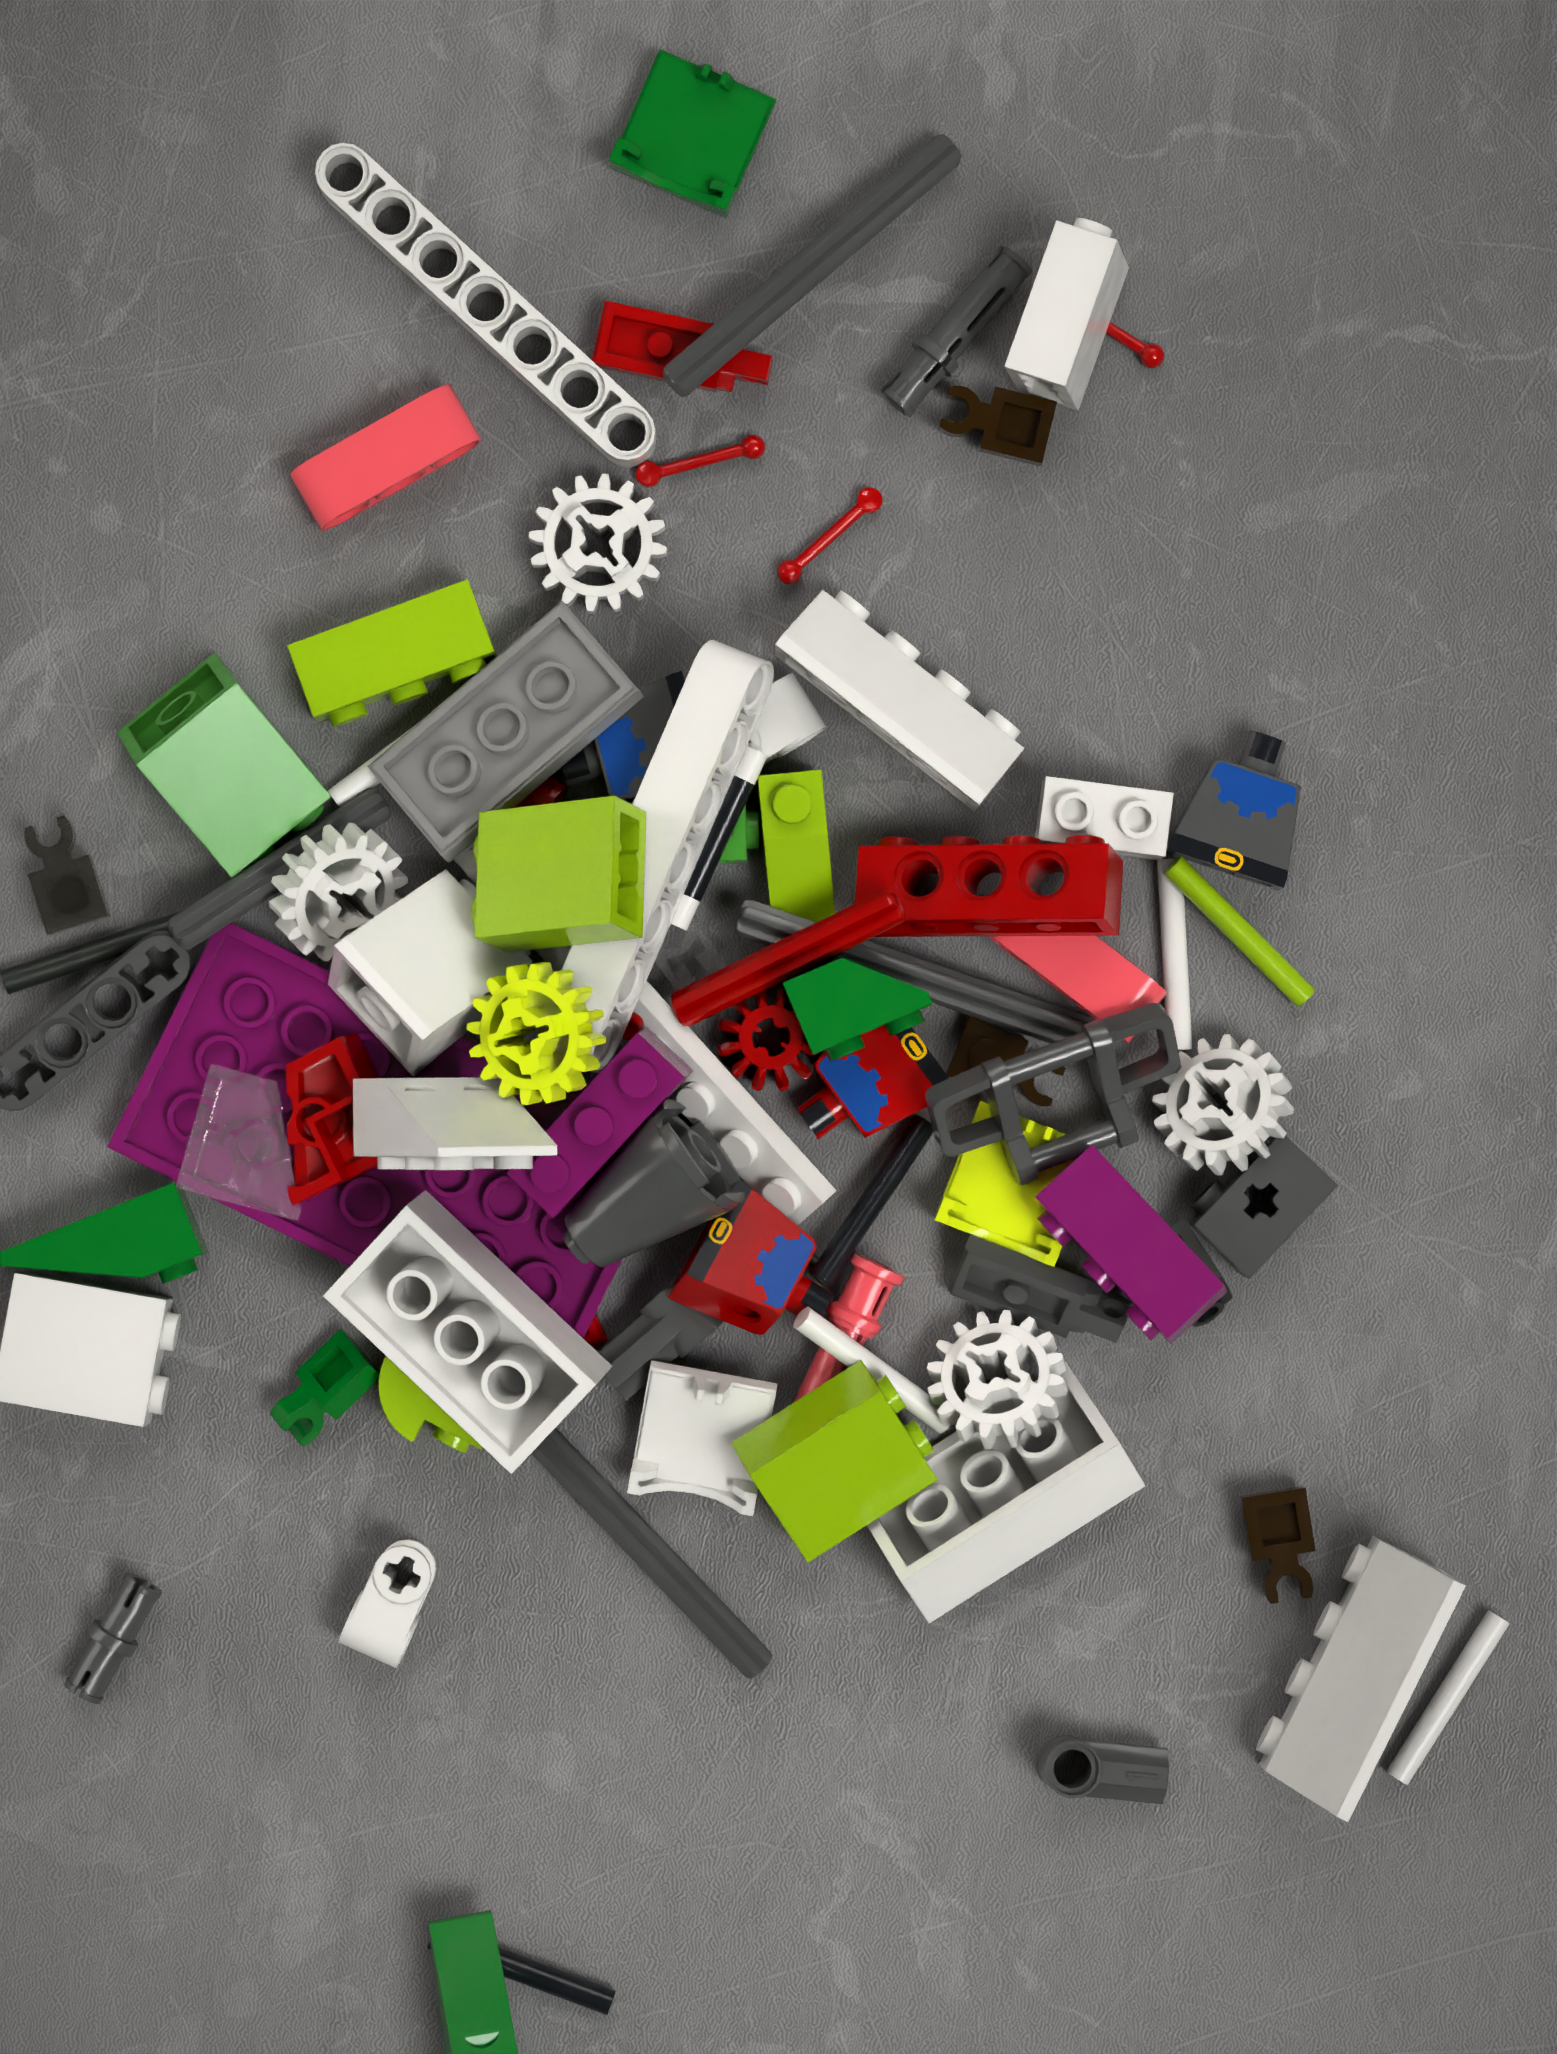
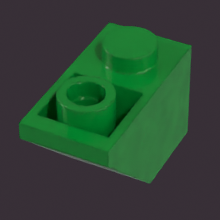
M843 957L782 983L812 1056L825 1051L830 1062L864 1048L865 1044L861 1037L862 1034L885 1025L890 1037L925 1022L920 1010L933 1004L927 991Z

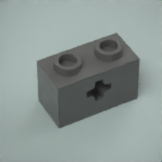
M1286 1135L1284 1139L1271 1137L1269 1140L1267 1139L1264 1143L1271 1154L1265 1159L1255 1151L1248 1154V1170L1243 1172L1240 1170L1226 1186L1216 1179L1191 1205V1208L1198 1215L1189 1225L1240 1274L1249 1279L1338 1186ZM1268 1185L1273 1190L1267 1198L1269 1205L1272 1207L1271 1212L1268 1215L1262 1212H1254L1249 1216L1243 1211L1250 1202L1244 1192L1249 1186L1261 1190Z

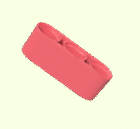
M447 384L420 396L310 458L290 473V477L321 531H325L349 520L459 458L476 447L482 439L452 386Z
M988 936L1002 949L1096 1020L1149 1004H1159L1167 994V991L1097 936ZM1135 1035L1123 1038L1122 1040L1129 1044Z

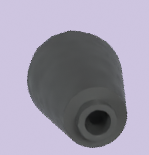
M668 1098L654 1110V1113L652 1112L632 1134L566 1214L565 1224L568 1230L563 1233V1238L569 1250L580 1262L588 1264L592 1261L600 1267L608 1266L733 1211L735 1207L745 1200V1192L733 1193L731 1186L741 1179L728 1155L700 1120L689 1127L677 1116L686 1109L681 1103Z

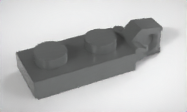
M971 1234L948 1288L951 1295L1002 1314L1003 1310H1010L1012 1318L1021 1322L1030 1316L1035 1319L1037 1328L1050 1331L1064 1338L1067 1337L1069 1331L1085 1333L1086 1331L1117 1343L1128 1318L1124 1312L1131 1306L1129 1299L1111 1290L1106 1294L1094 1281L1090 1282L1089 1279L1058 1267L1047 1265Z

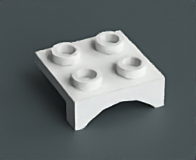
M651 1360L627 1493L639 1496L662 1491L694 1493L715 1499L742 1515L753 1516L758 1488L746 1471L731 1442L772 1417L778 1383Z

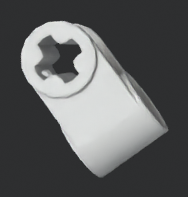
M794 673L788 674L772 684L769 696L747 745L768 756L764 765L776 757H782L827 728Z
M412 1539L398 1540L387 1547L375 1563L364 1591L361 1590L338 1643L396 1669L398 1668L420 1619L418 1614L435 1578L437 1567L435 1557L429 1547L420 1541ZM405 1556L415 1561L412 1571L416 1575L421 1576L420 1579L411 1578L406 1586L400 1585L395 1581L398 1571L389 1566L390 1563L399 1564Z

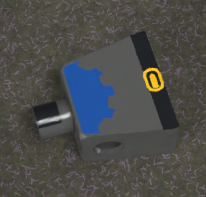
M683 672L672 673L640 688L639 691L644 697L562 766L567 786L604 777L609 796H616L626 802H634L684 685Z
M1250 731L1239 764L1215 757L1210 762L1167 841L1166 853L1176 857L1181 855L1185 860L1277 891L1283 889L1288 875L1301 790L1300 785L1275 777L1286 742L1260 732Z

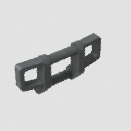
M1158 1003L1149 1004L1082 1025L1081 1033L1009 1060L1003 1061L998 1056L982 1062L974 1068L930 1087L925 1093V1100L937 1143L944 1155L953 1157L1000 1141L1016 1183L1022 1186L1038 1180V1172L1078 1158L1092 1144L1099 1150L1115 1143L1119 1148H1123L1138 1142L1136 1124L1124 1094L1174 1074L1179 1070L1181 1061L1171 1018L1162 1005ZM1156 1029L1159 1041L1158 1051L1152 1056L1118 1069L1113 1041ZM1088 1058L1093 1086L1106 1120L1029 1148L1022 1131L1013 1085ZM986 1090L992 1117L949 1131L946 1119L947 1109L957 1102Z

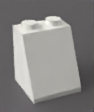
M447 869L334 945L328 985L413 1077L468 1031L466 1030L467 1023L481 1020L482 1013L473 1006L472 1001L475 997L492 996L486 984L490 977L506 976V968L510 966L527 964L530 967V964H532V960L528 957L531 954L530 950L507 953L474 938L475 928L471 918V906L476 897V887L465 879L458 882Z

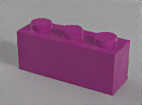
M648 1027L642 1029L635 1034L545 1131L556 1143L557 1155L533 1156V1169H510L506 1174L554 1218L577 1197L617 1154L652 1112L654 1113V1110L676 1091L693 1070Z
M1093 1144L1036 1196L1037 1201L1045 1210L1037 1220L1062 1247L1072 1239L1087 1254L1089 1258L1080 1266L1106 1294L1116 1286L1130 1300L1133 1305L1124 1313L1150 1341L1160 1333L1172 1344L1227 1293L1225 1285Z

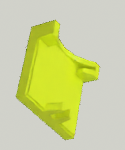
M982 1101L979 1102L971 1124L992 1117L989 1104ZM1020 1117L1022 1131L1029 1148L1066 1135L1048 1126ZM1000 1141L959 1154L933 1220L1055 1267L1062 1246L1037 1220L1045 1210L1037 1201L1036 1196L1075 1159L1038 1172V1180L1019 1186L1012 1175Z

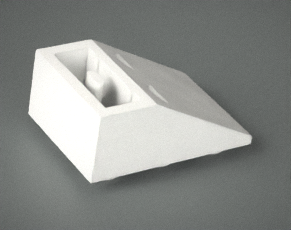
M481 1077L353 1079L354 1156L377 1157V1169H533V1156L557 1155V1145L515 1096L503 1098L498 1095L501 1083L499 1078L485 1081Z

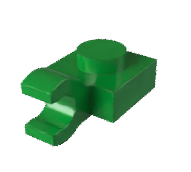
M340 1329L295 1371L302 1384L290 1395L279 1400L272 1408L270 1415L282 1430L286 1431L288 1429L301 1446H305L312 1442L321 1432L325 1412L337 1420L379 1380L380 1372L355 1340Z

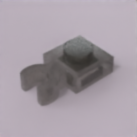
M64 815L57 817L61 837L58 843L53 846L47 847L41 843L36 827L29 826L24 830L27 847L34 855L42 858L45 869L29 873L28 877L46 934L49 936L111 916L92 856L88 854L76 859L72 857L71 850L76 841V831L70 819Z

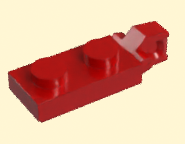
M604 301L592 361L603 369L666 382L662 376L664 367L712 327L714 323ZM742 349L698 386L697 389L711 392L720 390L732 393L735 379L767 386L773 365L772 355Z

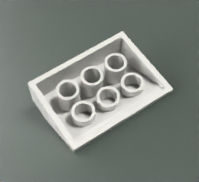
M1372 1536L1367 1547L1358 1544L1352 1552L1342 1574V1578L1350 1583L1339 1605L1329 1601L1323 1610L1313 1633L1321 1641L1310 1662L1301 1658L1297 1663L1285 1688V1693L1292 1696V1699L1282 1719L1275 1716L1270 1718L1256 1747L1257 1751L1264 1754L1259 1763L1264 1771L1346 1822L1349 1821L1466 1585L1441 1569L1375 1536Z

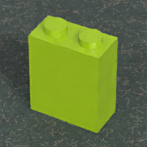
M616 796L479 812L478 835L473 845L474 859L477 864L476 897L471 906V918L475 928L474 938L507 953L643 938L646 811Z
M862 1360L731 1442L749 1476L808 1563L938 1480L925 1460V1457L935 1452L932 1445L915 1419L905 1425L902 1424L896 1413L906 1408L905 1403L887 1375L885 1374L875 1381Z

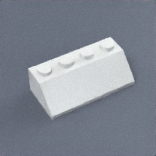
M822 590L775 643V656L975 812L1024 750V747L1015 741L1021 733L1020 730L993 709H990L985 717L965 702L971 692L941 669L933 677L914 661L921 653L899 634L890 630L884 638L865 623L870 613L851 596L840 590L836 597L833 598Z
M426 1190L404 1207L323 1295L326 1300L511 1474L613 1367Z
M1066 1362L1067 1371L1059 1376L1065 1380L1068 1389L1067 1396L1051 1397L1056 1402L1059 1415L1056 1419L1047 1418L1043 1415L1037 1419L1041 1435L1036 1438L1026 1429L1017 1432V1447L1011 1448L1005 1435L996 1436L995 1443L991 1449H984L980 1433L976 1432L967 1442H963L959 1439L957 1431L932 1446L935 1452L925 1457L938 1480L867 1525L899 1580L929 1624L1145 1487L1144 1482L1120 1442Z

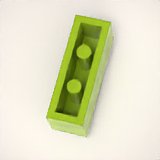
M468 579L287 645L313 718L318 722L329 719L332 728L343 726L368 716L365 705L389 697L392 706L422 697L428 694L425 683L449 675L452 684L469 680L486 666L485 661L497 656Z

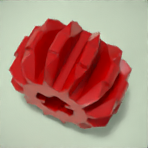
M781 985L777 991L776 1006L767 1005L766 991L764 990L754 995L759 1008L751 1011L744 1000L732 1006L735 1011L745 1018L742 1025L729 1019H720L718 1028L724 1032L739 1034V1041L723 1043L718 1046L719 1055L729 1056L742 1050L745 1057L733 1065L730 1073L735 1078H739L751 1064L758 1067L752 1080V1089L761 1091L765 1085L766 1070H775L776 1085L779 1091L789 1089V1081L783 1069L789 1064L801 1078L807 1079L811 1075L809 1067L797 1058L800 1051L812 1056L808 1044L803 1042L804 1034L794 1011L790 1012L784 1008L788 997L783 985ZM766 1020H773L776 1029L787 1028L790 1034L789 1045L782 1042L781 1047L785 1051L777 1056H769L765 1047L755 1048L752 1042L753 1032L760 1034L761 1029L758 1025ZM823 1052L815 1054L813 1057H820Z

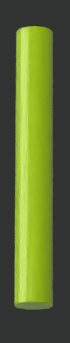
M1181 855L1165 869L1163 874L1297 1007L1301 1006L1311 997L1315 988Z

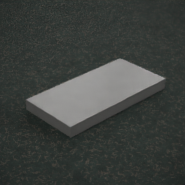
M561 601L367 767L438 853L449 863L475 841L478 835L479 812L514 808L644 696L566 604Z

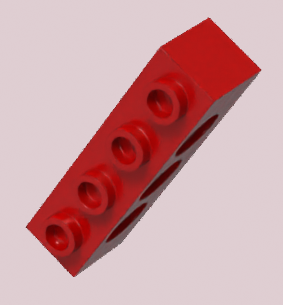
M1015 835L1005 837L1003 844L980 845L977 839L964 836L945 837L941 840V845H918L917 841L910 838L886 837L880 840L879 846H859L855 903L884 889H892L901 901L905 911V919L902 924L875 937L1119 936L1123 860L1109 843H1105L1103 838L1092 835L1069 836L1066 838V844H1042V841L1038 838ZM1056 872L1064 873L1063 883L1055 893L1046 896L1039 895V887L1045 877ZM933 873L939 874L937 886L931 893L921 897L915 896L916 886L924 876ZM991 873H1001L1000 884L994 892L986 896H977L978 884L985 876Z

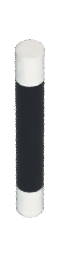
M749 746L746 747L671 922L672 925L685 931L688 930L768 757L766 754Z

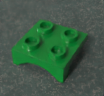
M659 49L621 138L618 137L608 160L609 167L612 170L727 218L775 107L776 99L736 82L730 73L723 71L722 75L713 72L712 66L709 64L698 66Z

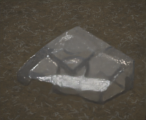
M210 1064L175 1188L297 1221L300 1219L302 1212L301 1204L293 1206L288 1196V1186H294L295 1180L291 1164L290 1144H287L282 1117L283 1107L278 1081L222 1065Z

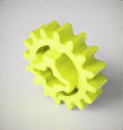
M551 962L530 964V967L527 964L510 966L506 968V976L490 977L486 981L492 996L486 995L473 999L472 1004L482 1013V1018L480 1021L467 1023L466 1030L480 1035L481 1044L469 1050L470 1057L485 1056L488 1065L483 1069L480 1077L483 1081L501 1078L502 1081L498 1094L501 1097H510L520 1093L522 1105L540 1103L542 1100L546 1104L566 1099V1091H577L587 1086L581 1072L599 1069L601 1063L595 1056L590 1054L593 1046L606 1044V1037L600 1033L593 1032L592 1023L600 1020L604 1014L599 1009H587L585 1002L593 991L590 986L571 988L574 972L570 969L554 971L553 973ZM544 1026L549 1027L547 1032L538 1034V1038L524 1040V1036L534 1033V1029Z

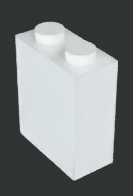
M1076 218L1074 225L1056 220L1004 366L1019 392L1057 401L1059 405L1079 410L1129 269L1118 240L1110 238L1112 234L1110 228L1084 218Z
M24 1271L14 1273L0 1349V1401L141 1427L151 1424L153 1413L163 1414L168 1395L169 1377L160 1376L164 1350L174 1352L180 1329L181 1314L171 1312L173 1298Z

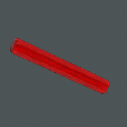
M884 889L675 991L671 996L670 1002L673 1012L683 1026L690 1027L902 924L905 919L903 905L892 889Z

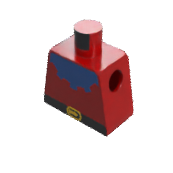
M885 1025L861 1035L865 1044L864 1048L831 1062L826 1052L817 1059L812 1067L826 1087L796 1109L818 1139L848 1118L852 1120L863 1137L866 1138L927 1107L925 1100L926 1091L930 1087L949 1079V1077L912 1027L889 1037Z
M739 1180L731 1188L733 1193L745 1192V1200L735 1207L733 1211L707 1222L668 1298L681 1305L758 1335H764L781 1316L784 1309L798 1316L804 1308L810 1307L822 1316L833 1297V1293L803 1276L817 1248L815 1240L749 1185Z

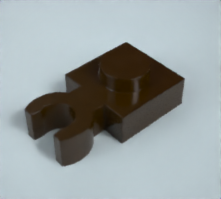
M995 386L991 404L980 402L978 396L967 387H949L947 398L963 402L967 406L969 414L961 422L941 419L939 430L942 433L951 437H963L972 431L983 433L979 452L1041 467L1057 401Z
M970 1016L950 1061L946 1075L950 1078L998 1056L1003 1061L1022 1055L1029 1041ZM1063 1066L1051 1072L1063 1076L1066 1068ZM1034 1078L1015 1084L1021 1087L1023 1095L1032 1104L1042 1107L1051 1106L1053 1099L1036 1091L1033 1083Z
M1300 1486L1240 1496L1250 1559L1252 1561L1269 1559L1270 1568L1266 1571L1262 1583L1263 1592L1267 1600L1271 1604L1279 1603L1276 1586L1279 1579L1286 1575H1293L1298 1579L1301 1597L1311 1598L1313 1594V1581L1309 1572L1299 1564L1297 1555L1316 1551L1306 1488Z

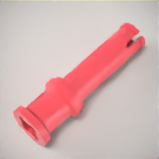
M853 1253L850 1263L854 1267L838 1301H830L826 1310L829 1312L827 1318L831 1320L830 1323L863 1346L867 1338L873 1339L875 1334H879L882 1325L878 1319L893 1287L901 1286L905 1276L868 1257ZM819 1347L799 1387L794 1402L848 1367Z

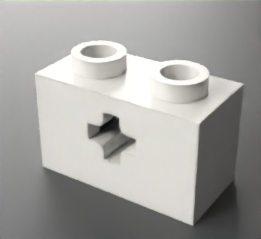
M1046 776L1042 781L1035 838L1040 839L1042 844H1066V838L1069 836L1092 835L1103 838L1105 843H1109L1118 855L1160 860L1166 857L1174 793Z

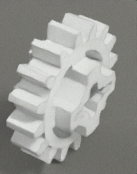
M602 473L598 481V487L591 489L588 488L586 481L580 475L575 477L576 493L568 496L558 487L552 490L555 501L558 504L554 511L545 507L537 508L536 515L546 524L545 530L530 531L529 540L534 544L543 546L544 552L533 556L531 563L533 568H550L551 572L545 577L542 585L546 591H549L561 584L565 588L562 601L567 607L572 605L577 597L580 596L585 598L588 614H595L599 600L608 599L609 605L614 612L621 611L620 595L628 592L638 601L644 598L641 586L638 583L642 578L658 582L660 572L650 564L651 558L666 557L667 547L653 542L652 537L666 530L663 520H647L645 516L654 507V501L648 497L640 500L638 503L633 502L631 499L635 487L634 483L629 480L617 492L611 490L609 474ZM608 503L621 508V510L618 509L610 516L590 514L583 505ZM565 521L572 531L571 547L562 554L560 559H557L555 549L556 536L560 525ZM580 522H583L590 531L594 530L599 536H603L608 532L614 535L609 540V546L617 566H613L607 557L603 558L597 552L591 553L589 556L583 554L588 545L583 527L579 524ZM639 529L641 550L639 558L632 568L624 557L625 541L634 534V531ZM586 572L607 574L614 583L592 586L575 579L580 578Z
M348 823L342 835L330 824L325 825L322 832V840L317 843L307 835L301 838V845L304 852L299 857L285 853L282 857L283 861L290 868L287 875L272 877L271 883L282 893V895L269 901V907L280 917L275 925L306 956L314 951L323 961L329 962L333 956L334 945L401 900L402 898L395 890L408 883V877L397 868L402 862L401 857L375 831L370 829L364 833L355 823Z
M1224 1034L1219 1048L1213 1049L1202 1038L1198 1040L1199 1055L1191 1059L1187 1054L1179 1051L1181 1069L1177 1074L1174 1073L1162 1078L1169 1086L1168 1093L1153 1095L1152 1102L1165 1114L1156 1118L1154 1124L1164 1136H1168L1164 1144L1176 1157L1183 1155L1182 1159L1192 1169L1198 1171L1206 1161V1165L1215 1175H1222L1227 1161L1232 1160L1243 1172L1248 1170V1154L1255 1151L1259 1156L1266 1159L1271 1155L1264 1143L1267 1138L1272 1136L1284 1139L1287 1134L1277 1123L1278 1117L1293 1114L1294 1107L1285 1097H1282V1095L1292 1089V1086L1283 1073H1278L1282 1066L1270 1052L1263 1054V1051L1255 1041L1248 1038L1239 1048V1044L1230 1034ZM1218 1093L1224 1101L1227 1099V1106L1233 1111L1232 1116H1228L1222 1109L1219 1110L1217 1108L1219 1104L1213 1098V1094Z
M1003 1310L999 1322L992 1324L989 1323L988 1317L983 1311L978 1312L976 1328L969 1331L965 1325L957 1322L953 1325L958 1338L955 1343L952 1344L944 1340H938L936 1343L939 1356L943 1362L928 1363L927 1370L931 1381L935 1382V1384L927 1388L932 1404L940 1406L937 1412L944 1427L957 1423L956 1431L961 1441L967 1442L978 1432L980 1433L984 1449H991L995 1443L996 1436L1005 1435L1011 1448L1017 1447V1432L1026 1429L1037 1438L1042 1434L1037 1419L1041 1415L1052 1419L1058 1417L1059 1411L1056 1402L1051 1397L1067 1396L1068 1389L1065 1380L1059 1376L1067 1371L1062 1353H1054L1057 1346L1051 1332L1049 1331L1038 1336L1039 1331L1034 1318L1029 1316L1018 1327L1014 1325L1010 1310ZM1030 1357L1035 1360L1039 1367L1037 1383L1033 1382L1030 1374L1027 1373L1030 1369L1028 1363ZM958 1376L962 1377L967 1385L964 1390L966 1395L964 1402H962L956 1392ZM992 1379L989 1384L986 1383V1380Z

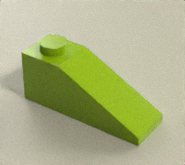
M822 770L758 776L770 907L814 922L835 914Z

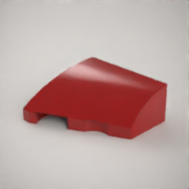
M358 1033L339 1036L286 1065V1093L290 1097L293 1106L292 1115L287 1122V1144L294 1145V1185L288 1186V1196L293 1206L312 1199L377 1167V1157L354 1156L353 1079L379 1078Z

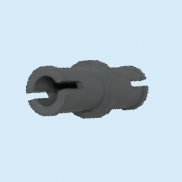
M133 1573L125 1574L124 1581L102 1620L93 1621L88 1630L91 1640L71 1676L64 1683V1686L72 1693H76L77 1689L82 1690L78 1697L90 1703H101L104 1698L103 1695L124 1657L133 1656L139 1645L135 1638L156 1600L163 1593L154 1584H151L149 1588L145 1587L148 1580Z

